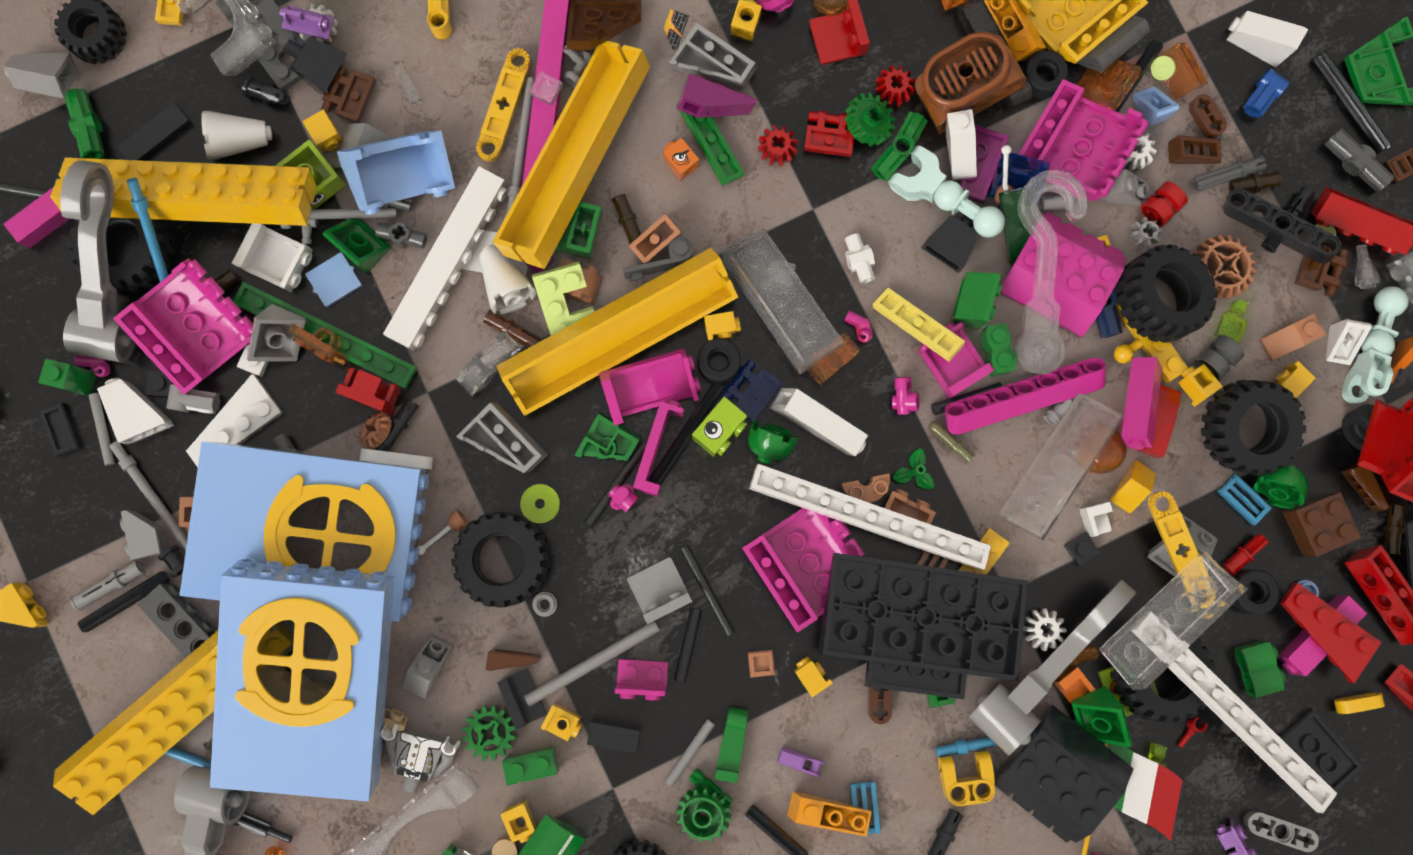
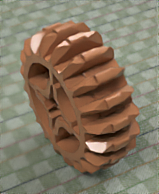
M1217 235L1214 238L1209 237L1205 240V243L1202 242L1197 246L1198 250L1193 251L1191 254H1196L1200 257V262L1203 265L1208 264L1210 268L1208 273L1210 276H1213L1214 280L1221 278L1231 284H1222L1215 280L1213 287L1217 289V297L1214 299L1223 297L1227 300L1232 296L1237 297L1241 294V291L1248 290V284L1253 283L1255 280L1252 275L1256 274L1257 270L1252 268V266L1257 261L1250 258L1254 252H1247L1248 244L1241 246L1240 238L1232 241L1231 235H1226L1224 238L1222 235ZM1215 250H1222L1230 255L1225 256L1221 252L1217 253Z

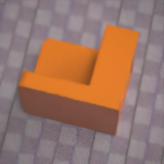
M1072 665L1053 681L1071 704L1074 699L1096 690L1080 669Z

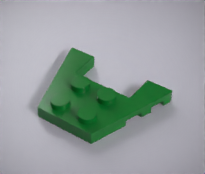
M1408 16L1344 59L1355 93L1363 103L1413 105V87L1407 88L1393 48V44L1413 38V30Z

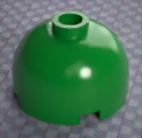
M753 420L748 434V446L753 453L758 455L757 460L771 464V461L786 459L795 448L798 436L791 437V431L767 422L766 426L759 425V420Z
M1289 463L1283 469L1278 466V470L1275 473L1258 475L1253 489L1259 496L1263 494L1269 498L1265 501L1266 503L1285 509H1294L1295 505L1300 504V507L1303 506L1309 485L1306 475L1295 465Z

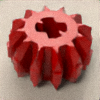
M891 65L888 71L885 69L881 71V77H877L875 81L878 85L875 92L881 94L880 102L887 99L888 107L893 102L898 107L901 106L902 101L909 102L910 95H913L915 92L913 85L916 82L914 78H909L911 70L904 73L902 65L899 66L898 70Z
M773 125L772 132L769 129H765L764 136H760L758 140L761 144L758 146V152L763 153L761 159L767 160L770 158L769 165L773 166L774 161H778L780 167L783 166L784 160L790 163L792 161L791 155H796L798 151L795 148L798 145V140L792 139L794 132L786 133L785 125L781 130H778V127ZM774 143H775L776 145L782 144V148H780L779 146H777L776 148H774V147H773V146H774Z

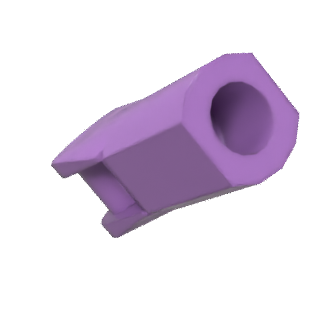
M782 747L777 763L820 777L819 771L825 761ZM806 759L812 761L810 769L803 767Z

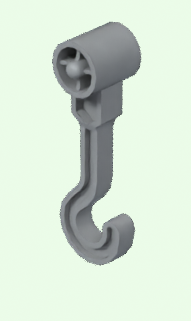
M84 160L75 161L68 168L63 179L60 192V207L64 218L80 220L78 226V250L82 285L76 297L77 309L69 314L65 322L63 342L69 354L124 363L131 357L136 343L113 319L119 314L117 289L109 281L106 230L114 202L113 179L109 169L102 163Z
M1121 579L1037 670L1030 672L1012 692L1000 683L990 694H981L978 697L979 706L968 718L1008 756L1020 744H1029L1032 738L1031 732L1041 722L1031 710L1050 691L1053 681L1110 623L1137 592Z
M196 765L188 768L179 779L174 793L175 809L179 814L187 815L181 840L185 855H215L223 845L227 825L236 823L243 815L250 798V791L210 788L211 769Z

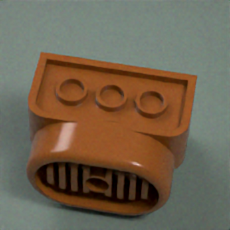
M975 32L933 55L913 86L940 135L946 131L947 113L972 109L974 116L1026 86V77L1009 46L1006 45L1001 36L988 32ZM965 68L973 70L972 74L968 77L960 75V72Z

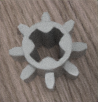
M1144 217L1140 223L1135 222L1132 225L1135 231L1129 237H1133L1135 246L1141 244L1147 249L1151 246V242L1156 244L1160 241L1157 235L1163 230L1156 224L1157 220L1152 222L1148 221L1147 217Z

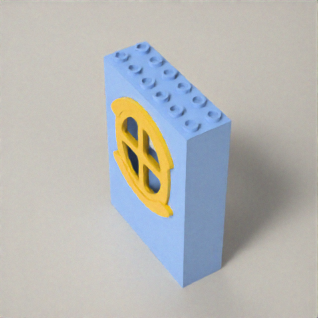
M201 442L179 596L220 601L221 575L240 559L249 558L256 560V563L265 564L269 561L282 562V565L286 566L298 564L286 546L287 538L289 536L320 539L324 542L321 567L331 566L334 544L336 542L370 546V557L358 569L361 570V573L372 574L375 571H382L388 573V576H395L392 621L399 622L407 616L408 612L410 613L412 607V598L408 596L411 588H414L416 573H412V567L414 563H417L419 548H415L416 540L420 539L422 534V524H419V517L425 511L426 499H422L423 490L428 488L429 475L425 474L426 469L221 442ZM323 496L329 498L330 506L325 530L299 528L289 524L290 516L303 503ZM347 499L354 502L369 515L374 525V534L372 536L337 531L341 500Z
M249 558L240 559L221 575L210 788L358 801L370 800L380 779L383 740L380 733L384 725L395 576H388V573L382 571H375L372 574L361 573L359 569L337 571L331 566H322L319 569L309 568L307 564L286 566L282 565V562L269 561L266 564L256 563V560ZM283 620H292L294 622L293 655L282 656L259 652L258 646L269 628ZM307 622H314L320 625L330 635L337 648V660L314 659L304 656L305 624ZM259 664L291 668L290 701H279L266 690L258 675L257 666ZM309 668L336 672L337 679L335 684L322 699L312 704L301 702L303 669Z

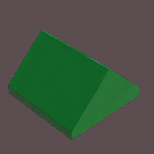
M350 218L325 230L322 234L366 274L391 249V245L384 239L376 237L375 231L360 218Z
M1106 686L1072 701L1077 724L1097 740L1105 744L1132 747L1133 743L1123 706Z

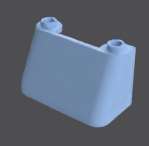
M441 130L417 132L337 151L339 162L360 211H365L366 215L380 212L379 207L384 206L386 203L426 193H433L434 197L448 195L447 190L455 189Z

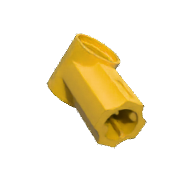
M427 0V23L432 35L440 40L447 39L453 30L450 23L449 0ZM440 22H443V23H444V24L441 25V26H436V24H438V23H440Z

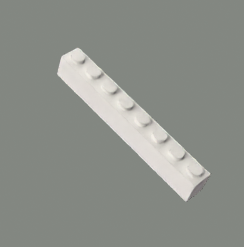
M480 166L478 167L383 335L413 352L416 347L419 348L425 339L423 334L428 326L431 327L434 324L439 306H443L449 297L447 292L451 285H455L460 278L461 272L459 271L461 267L470 261L473 251H471L473 246L481 241L484 236L483 229L485 225L493 220L499 201L502 202L507 195L508 186L504 179Z

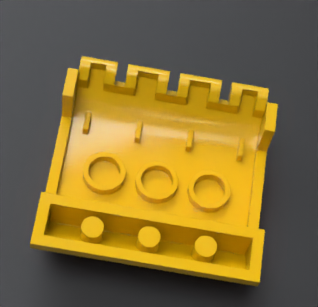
M1016 0L1037 29L1046 48L1049 51L1058 53L1066 61L1075 64L1148 4L1146 0Z

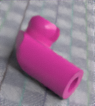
M849 310L844 321L855 326L860 342L866 343L870 341L873 333L869 320Z
M75 355L74 362L76 367H90L98 377L109 375L110 365L105 360Z

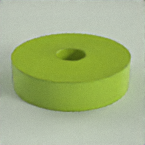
M544 484L529 487L523 493L520 501L523 515L529 521L538 524L552 521L559 513L561 504L557 492ZM540 499L545 502L544 507L541 509L536 506L537 501Z

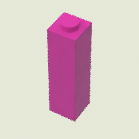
M53 188L4 223V226L17 243L31 248L69 220V218L62 216L61 211L51 199L50 195Z
M1157 357L1132 358L1121 435L1126 446L1131 449L1153 448L1162 376V366Z
M1337 595L1328 604L1355 624H1358L1367 614L1349 595ZM1305 629L1278 655V658L1283 662L1282 667L1291 675L1306 677L1327 656L1323 649L1313 642L1312 637Z

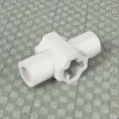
M859 233L846 237L845 242L849 251L845 252V256L851 273L857 272L861 284L873 281L875 276L871 266L875 265L872 249L869 245H863Z

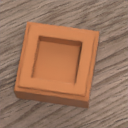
M772 649L748 652L750 678L775 675Z

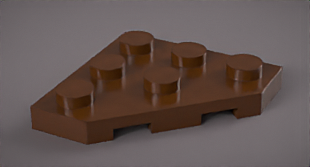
M571 0L567 31V50H592L641 22V0Z

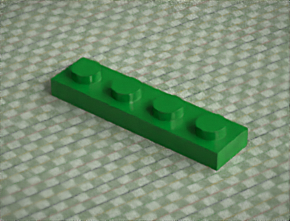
M680 111L721 185L725 186L741 179L745 173L713 117L698 118Z

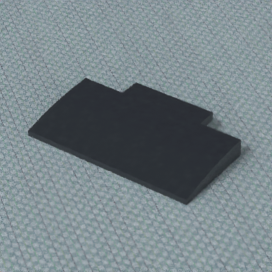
M833 553L818 654L866 660L864 683L866 687L964 699L967 674L1019 681L1028 581Z

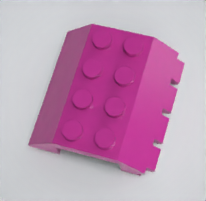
M1063 79L1016 157V162L1035 180L1072 195L1078 200L1098 201L1100 197H1107L1115 183L1111 178H1118L1127 162L1123 158L1130 157L1138 143L1136 138L1142 137L1149 122L1142 117L1143 113L1129 108L1125 116L1083 98L1085 88Z
M1047 211L1046 214L1041 213L1037 218L1029 238L1014 265L1002 281L1000 293L1082 338L1102 311L1124 271L1127 258L1123 256L1124 252L1111 245L1105 247L1104 241L1097 239L1089 233L1086 236L1083 235V230L1067 221L1065 224L1061 223V218Z
M189 258L175 267L169 276L138 301L132 302L113 318L183 395L250 343L253 323L247 316L242 318L239 315L242 311L229 296L226 298L222 296L225 292L212 277L208 279L205 277L207 272L197 260L190 261Z
M805 508L800 509L742 548L797 633L816 621L817 617L824 613L833 553L861 557L865 555L855 538L847 540L846 536L851 534L844 522Z

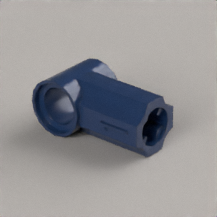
M1114 291L1110 294L1107 305L1103 307L1095 319L1100 339L1123 333L1115 305L1117 295Z

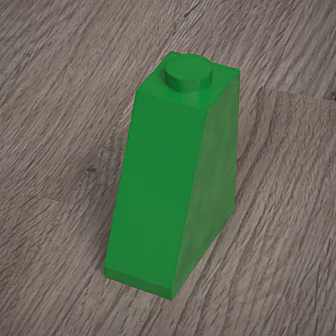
M45 358L38 383L88 396L92 392L96 375L94 372Z

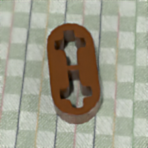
M1206 94L1198 95L1190 103L1189 112L1206 137L1217 138L1226 130L1227 122L1210 96ZM1204 103L1206 107L1199 110L1197 106ZM1217 124L1218 128L1211 129L1210 125Z
M868 687V715L876 724H885L891 718L892 690H882V698H879L878 690L874 689V687ZM878 702H882V709L886 711V714H883L881 719H878V716L873 714L874 710H878Z

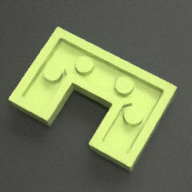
M579 261L532 275L550 335L559 332L594 312L592 306L569 313L564 293L587 287Z

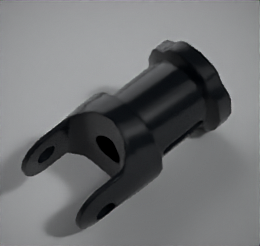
M248 76L244 80L242 86L244 97L258 98L265 104L280 103L285 105L290 101L289 95L279 90L274 83H263L255 80L252 76Z

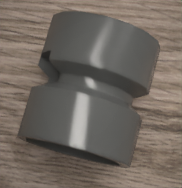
M1219 335L1210 344V349L1204 350L1196 358L1195 362L1198 367L1205 364L1219 381L1230 371L1229 365L1235 366L1244 357V351L1232 338L1226 335Z

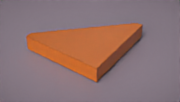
M1413 337L1399 341L1390 364L1393 369L1391 383L1394 382L1399 369H1405L1413 361Z

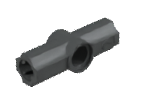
M1342 128L1330 136L1324 144L1343 161L1342 167L1348 174L1359 176L1377 193L1385 188L1395 177L1376 160V153L1371 147L1365 144H1358Z

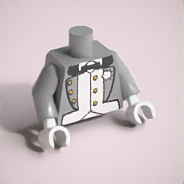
M384 723L380 735L385 740L387 754L391 765L395 767V774L406 776L403 787L404 791L418 793L421 780L429 782L434 777H440L452 765L460 741L452 745L449 743V736L444 739L407 729L399 731L397 736L399 725L394 724L393 729L390 730L386 726L387 723Z

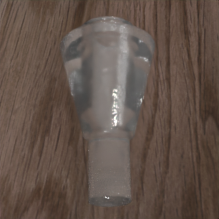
M1358 245L1356 247L1358 261L1354 285L1361 289H1371L1376 287V284L1381 279L1371 259H1369L1367 245Z

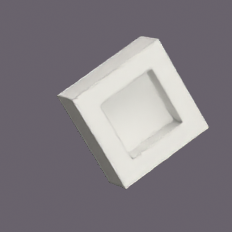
M246 345L237 367L262 377L269 361H248L249 345Z

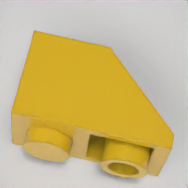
M10 583L0 590L1 622L31 628L45 627L49 624L45 618V610L37 605L33 598L34 593L25 583Z

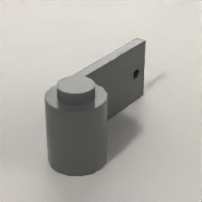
M684 237L673 239L669 245V259L623 268L625 279L630 278V281L644 279V275L675 268L693 258L692 243Z

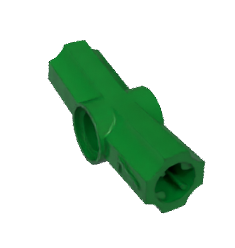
M83 88L70 89L64 98L71 117L68 120L69 128L77 139L80 157L102 159L104 150L100 133L103 132V128L98 116L93 112L88 93Z
M909 112L892 144L872 166L871 170L880 180L887 182L910 156L928 122L923 115L917 112ZM896 145H904L907 148V151H899Z

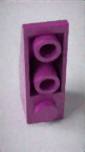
M689 74L683 85L677 110L698 118L749 115L757 99L750 97L746 93L731 90L723 84H716L705 80L702 76Z

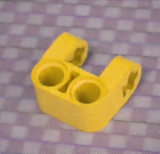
M989 751L975 752L977 776L956 778L952 756L938 757V768L943 793L952 804L965 806L986 803L993 799L995 795V782ZM985 783L986 791L981 795H977V786ZM957 786L961 787V795L958 798H952V789Z

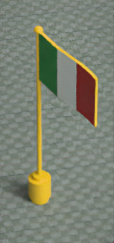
M1103 743L1134 768L1123 796L1114 807L1122 813L1152 826L1171 841L1182 780L1166 767L1134 753L1125 746ZM1091 835L1085 837L1081 855H1087Z

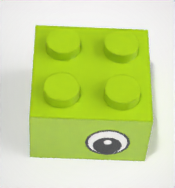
M307 140L275 165L309 167L317 185L313 204H310L311 209H316L347 185L319 148L310 140Z
M723 397L693 432L692 440L711 456L715 457L717 454L722 456L730 447V438L733 435L738 437L746 428L747 423L745 420L747 415L726 397Z

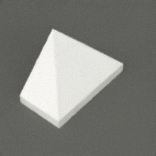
M1349 319L1330 325L1326 361L1351 365L1372 325Z

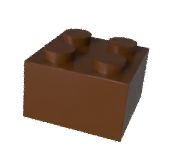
M1341 492L1327 493L1305 502L1301 507L1298 505L1294 509L1283 511L1303 557H1317L1361 538Z

